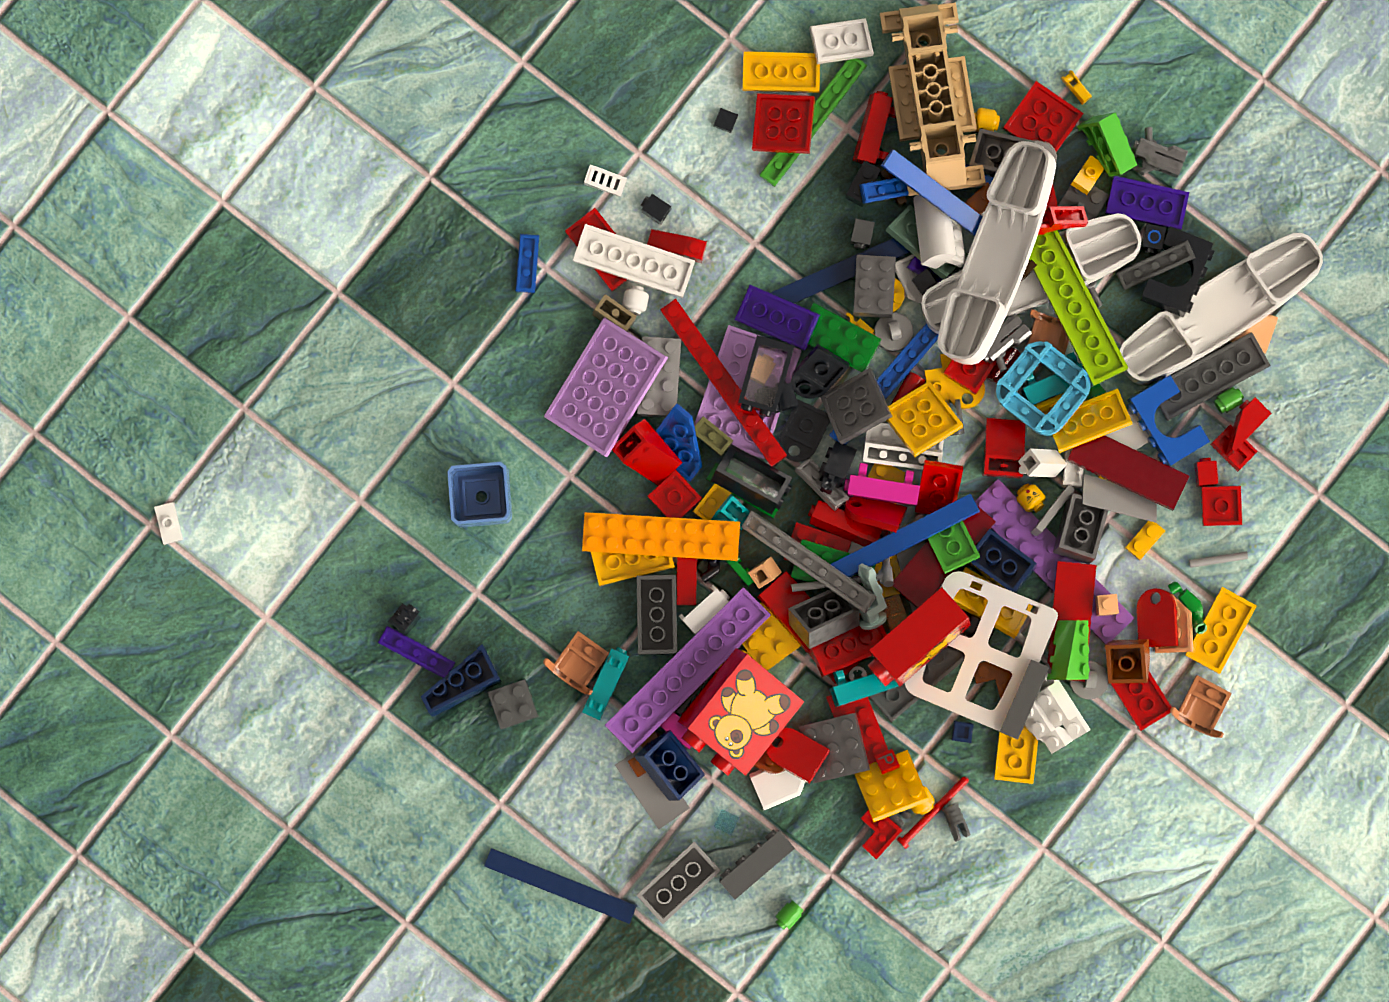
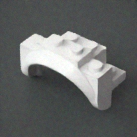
M1047 663L1046 666L1049 667L1047 674H1051L1052 669ZM1046 674L1040 688L1041 691L1036 697L1024 726L1037 740L1039 739L1044 742L1052 754L1087 733L1090 728L1060 681L1046 680Z

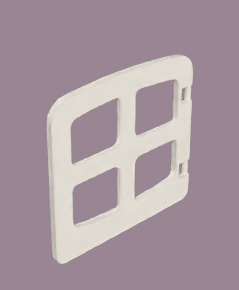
M961 571L952 572L945 578L941 586L952 599H954L958 590L965 589L988 600L974 636L967 638L959 635L948 645L965 654V659L951 692L943 691L923 681L925 666H923L905 682V686L916 697L1000 731L1031 659L1040 663L1058 619V613L1051 607ZM972 581L982 584L980 591L970 587ZM1028 604L1039 608L1037 614L1026 610ZM1003 606L1024 613L1031 618L1029 632L1021 655L1018 658L996 650L988 644ZM981 661H987L1012 673L1007 688L994 710L981 707L967 701L965 698L978 664Z

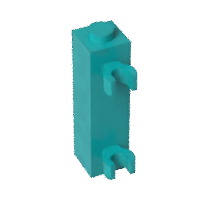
M1074 352L1067 354V358L1084 369L1082 364L1078 363ZM1031 373L1026 380L1028 386L1022 388L1021 391L1024 398L1035 405L1065 393L1070 385L1056 374L1036 382L1033 373Z
M619 647L616 650L611 648L582 713L599 721L601 720L630 658L626 655L627 651Z
M840 670L833 673L837 686L829 690L835 707L899 686L892 680L885 687L875 674L846 683L844 672Z

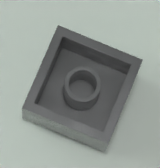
M525 679L488 692L501 730L539 717Z

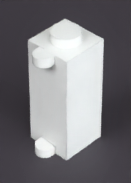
M1029 449L1018 461L1021 465L1019 468L1020 474L1036 477H1056L1067 465L1057 450Z
M712 585L710 588L713 592L686 617L682 614L679 615L680 619L695 635L729 602L728 599L730 597L723 589L719 591Z

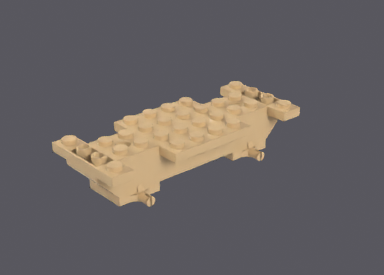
M956 2L902 8L898 11L880 13L882 34L901 31V33L891 34L892 42L903 40L907 62L904 65L888 67L899 140L919 139V142L909 143L910 151L921 149L924 173L948 191L986 185L983 165L965 167L964 145L965 143L976 142V135H963V133L976 131L977 127L965 56L948 58L946 35L958 33L957 24L945 26L959 22ZM926 41L928 45L921 46L919 42ZM938 149H944L946 153L940 155L936 151ZM907 186L908 196L919 195Z

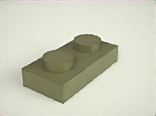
M704 416L695 425L696 436L720 456L723 455L733 442L730 437Z

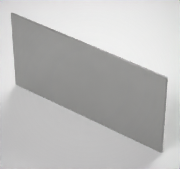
M1086 474L1083 475L1082 504L1156 523L1157 503L1111 481Z
M640 747L615 766L652 821L660 829L690 809L683 797L679 801H669L647 772L640 777L636 776L628 761L642 749Z

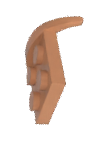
M1031 309L1030 317L1034 321L1031 328L1032 334L1028 338L1027 345L1038 341H1046L1065 355L1069 339L1059 319Z
M577 631L555 663H552L548 658H545L543 663L568 685L585 695H591L593 691L586 686L604 663L609 652Z
M1196 675L1179 710L1172 706L1170 713L1179 722L1202 734L1222 738L1224 733L1214 730L1232 693Z

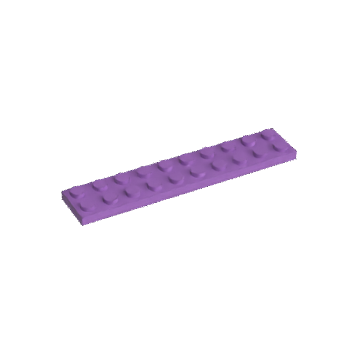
M999 479L975 501L977 506L996 521L991 529L1037 563L1034 572L1053 592L1057 561L1080 563L1077 560L1053 553L1056 537L1047 528L1038 536H1034L1031 533L1039 520L1031 512H1026L1017 502V498ZM1095 578L1090 630L1106 645L1134 617L1119 602V614L1097 616L1095 597L1110 595L1111 593Z
M743 587L605 724V727L633 753L727 660L735 648L738 649L771 614Z

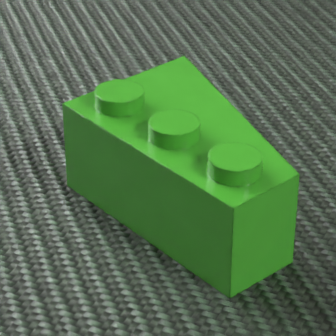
M1116 112L1093 116L1076 126L1079 131H1084L1088 138L1086 142L1089 146L1093 145L1099 154L1096 157L1109 177L1121 175L1137 166L1135 156L1131 151L1127 136L1124 134Z
M1088 620L1057 621L1053 644L1056 645L1055 654L1050 658V662L1053 665L1051 674H1047L1046 680L1089 679Z

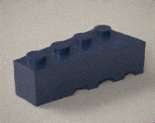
M481 644L476 651L467 656L448 675L426 691L421 698L428 713L434 717L502 681L485 647Z

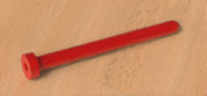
M966 776L962 777L934 805L931 811L926 813L902 838L899 836L896 839L898 843L907 849L909 847L908 843L968 783L969 779Z

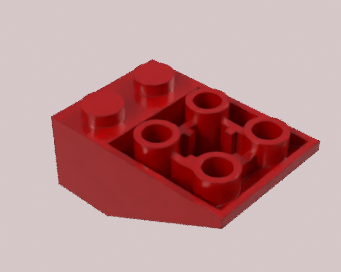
M987 418L982 476L1021 479L1023 474L1019 473L1021 465L1018 461L1025 455V424L1020 420Z
M645 419L634 425L612 449L625 465L656 485H660L682 464V461Z

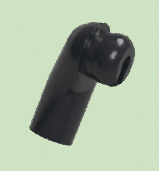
M707 559L708 570L700 575L704 583L719 574L720 560Z

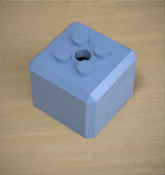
M502 462L450 467L447 473L451 520L458 527L508 524L512 520L509 470ZM485 492L487 494L486 501H477V493Z

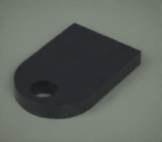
M817 344L792 373L791 383L794 392L808 399L823 396L849 368V362ZM801 385H808L810 388H809V389H802V388H800V386H801Z
M797 399L798 407L793 408L780 435L779 444L787 454V459L794 462H803L811 458L816 452L830 423V419L826 412ZM791 446H797L800 449L798 456H791L788 450Z

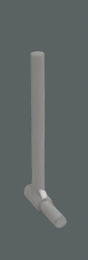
M888 558L882 561V568L879 570V573H876V580L880 581L885 587L894 585L892 567ZM859 576L850 577L856 583H862ZM819 581L791 584L792 592L828 588Z

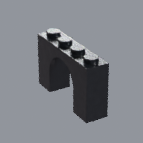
M1170 226L1162 249H1169L1188 240L1196 257L1187 261L1191 268V279L1182 286L1172 287L1149 278L1140 301L1184 317L1186 312L1190 313L1194 302H1191L1193 295L1197 296L1201 285L1198 284L1200 277L1204 279L1208 268L1205 267L1207 260L1211 261L1215 250H1212L1214 243Z

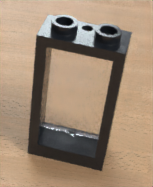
M757 335L737 404L741 406L740 409L752 412V409L760 411V415L766 417L775 416L794 345Z
M732 444L711 479V482L771 515L775 508L780 509L784 502L782 496L787 497L792 488L789 485L792 477Z

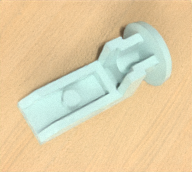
M860 564L858 574L863 587L877 596L867 613L859 610L861 614L859 626L864 630H871L881 626L886 621V613L882 610L887 608V605L882 595L883 589L876 580L877 574L872 567Z

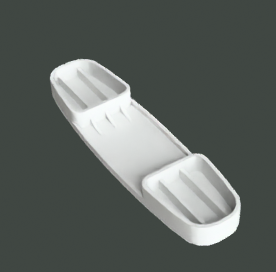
M1021 141L1014 144L1007 151L987 191L989 203L969 250L958 286L948 295L937 341L941 352L958 363L973 365L985 358L1008 313L1031 256L1046 210L1056 169L1055 158L1047 149L1037 143Z
M1119 213L1088 220V224L1085 227L1068 228L1059 232L1085 285L1114 272L1134 260L1141 246V237L1136 224L1127 215ZM962 270L929 288L923 295L921 303L922 314L930 330L936 334H939L948 295L953 289L957 288ZM1034 271L1020 283L1005 318L1011 317L1014 313L1017 315L1049 302Z
M1292 233L1256 250L1247 259L1201 285L1197 296H1192L1191 302H1194L1190 313L1186 312L1184 317L1168 311L1160 312L1135 331L1122 344L1120 352L1128 366L1124 373L1132 382L1139 385H1148L1194 363L1236 338L1287 302L1318 275L1323 264V255L1319 247L1308 235Z

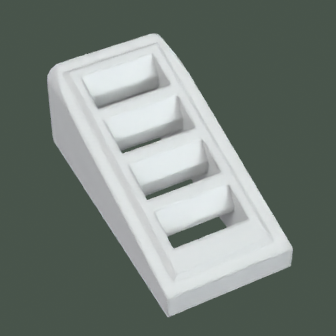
M590 165L584 185L621 197L627 178ZM594 172L597 173L595 182L591 181ZM601 175H604L605 177L601 185L599 184ZM609 177L612 178L610 187H606ZM616 180H619L620 182L617 190H614L613 188Z

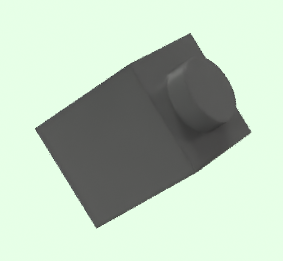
M861 219L855 220L850 243L854 245V248L865 250V247L869 248L875 222Z

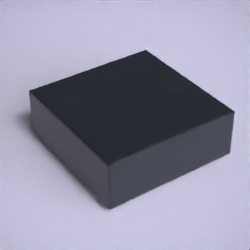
M720 108L713 127L732 133L738 114Z
M928 268L912 279V282L922 296L929 288L938 283Z

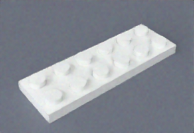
M587 224L584 226L573 258V262L681 298L685 294L695 264V260Z

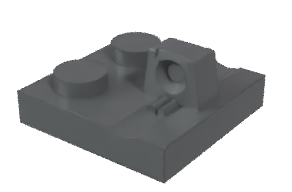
M1070 185L1058 206H1084L1087 220H1092L1097 217L1109 195L1095 186L1086 195Z

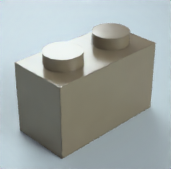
M606 294L595 307L592 314L601 322L603 318H606L627 332L637 317Z

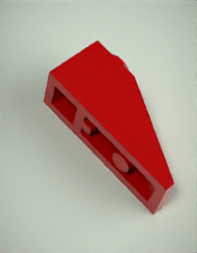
M651 229L647 245L702 264L707 241Z
M1256 397L1250 402L1246 400L1239 407L1241 411L1236 415L1226 451L1228 457L1272 414Z

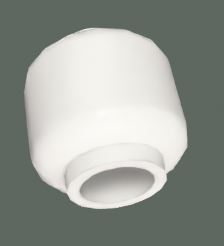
M632 286V289H627L624 292L622 306L635 315H641L647 309L649 295L643 291V287Z

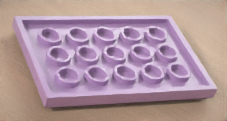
M603 318L544 417L600 454L608 457L668 357L608 319Z
M728 325L718 358L742 390L757 334ZM761 347L758 348L756 358L758 355L763 356V354L774 359L775 368L765 386L751 379L749 380L745 394L749 401L755 402L754 394L757 393V389L763 387L772 389L776 387L775 384L780 381L786 354ZM795 347L785 379L787 383H791L792 373L796 368L802 351ZM709 380L694 427L704 416L733 440L732 445L754 457L764 460L763 454ZM780 412L776 413L775 416L771 415V417L761 418L772 434Z

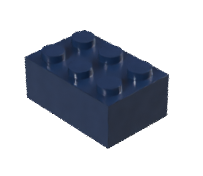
M991 529L987 531L976 546L980 558L967 563L968 566L991 583L1014 593L1019 591L1037 566L1035 561Z

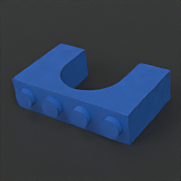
M1171 375L1165 376L1127 399L1129 403L1127 406L1133 415L1136 414L1139 419L1137 421L1142 431H1146L1149 436L1147 438L1152 448L1155 447L1159 453L1157 455L1158 459L1168 466L1175 464L1210 442L1201 425L1191 428L1176 438L1167 437L1157 429L1155 412L1158 406L1180 392Z

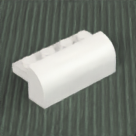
M915 196L913 199L921 264L934 269L939 268L946 262L959 267L965 265L966 260L961 226L922 196Z
M882 422L866 431L863 462L923 470L924 460L942 462L944 439L914 457L888 422Z

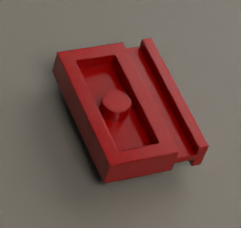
M1230 424L1210 445L1238 472L1258 451L1245 440L1228 457L1226 451L1233 426Z

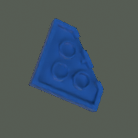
M676 404L657 428L656 432L682 461V464L676 470L690 482L702 468V461L692 415L679 404Z

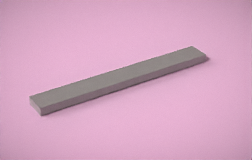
M751 511L741 528L862 612L867 613L877 597L756 512Z

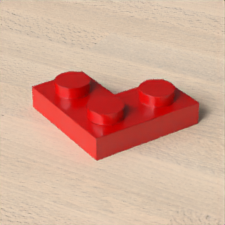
M869 809L860 818L875 831L862 847L877 860L903 830L889 817L873 822Z

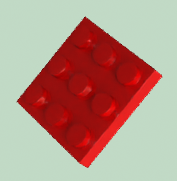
M1035 81L1003 129L1015 137L1046 141L1057 152L1084 113Z
M757 93L752 150L810 154L815 97Z

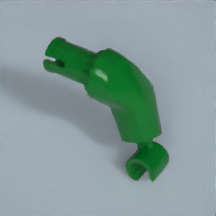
M1178 582L1169 584L1168 587L1174 595L1179 592L1178 599L1192 612V626L1195 632L1198 634L1205 633L1207 625L1203 621L1204 614L1201 601L1187 588L1183 590Z

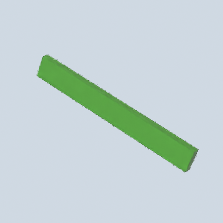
M860 59L847 60L815 101L811 139L867 67V64ZM776 152L759 176L775 187L801 153Z

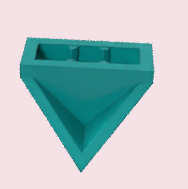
M730 494L711 520L740 522V529L742 530L741 526L750 511Z

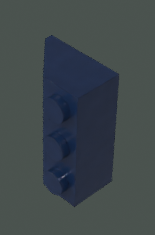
M671 730L647 743L634 756L669 801H679L705 776V773Z

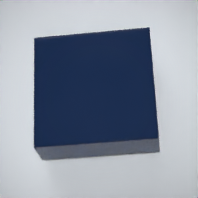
M954 721L952 741L971 743L974 724Z

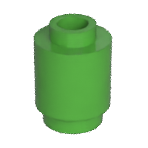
M1231 387L1218 395L1217 399L1213 402L1217 410L1223 414L1241 405L1244 396L1238 388Z
M792 900L790 903H786L775 916L777 919L775 923L783 930L785 928L790 930L802 916L801 913L804 910Z

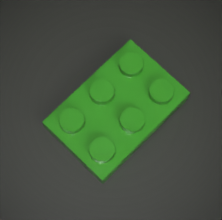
M963 521L927 538L945 574L980 558Z

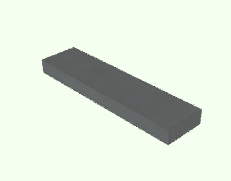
M1188 240L1116 273L1124 290L1196 257Z
M1031 659L1002 725L1001 733L1017 740L1019 739L1049 670L1048 666Z

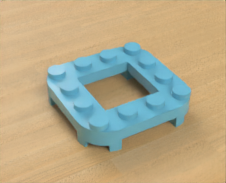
M1038 341L1028 344L1005 375L999 379L996 395L999 403L1034 432L1040 435L1051 436L1063 428L1087 398L1091 383L1084 369L1063 355L1049 342ZM1040 362L1070 385L1048 414H1044L1017 393Z

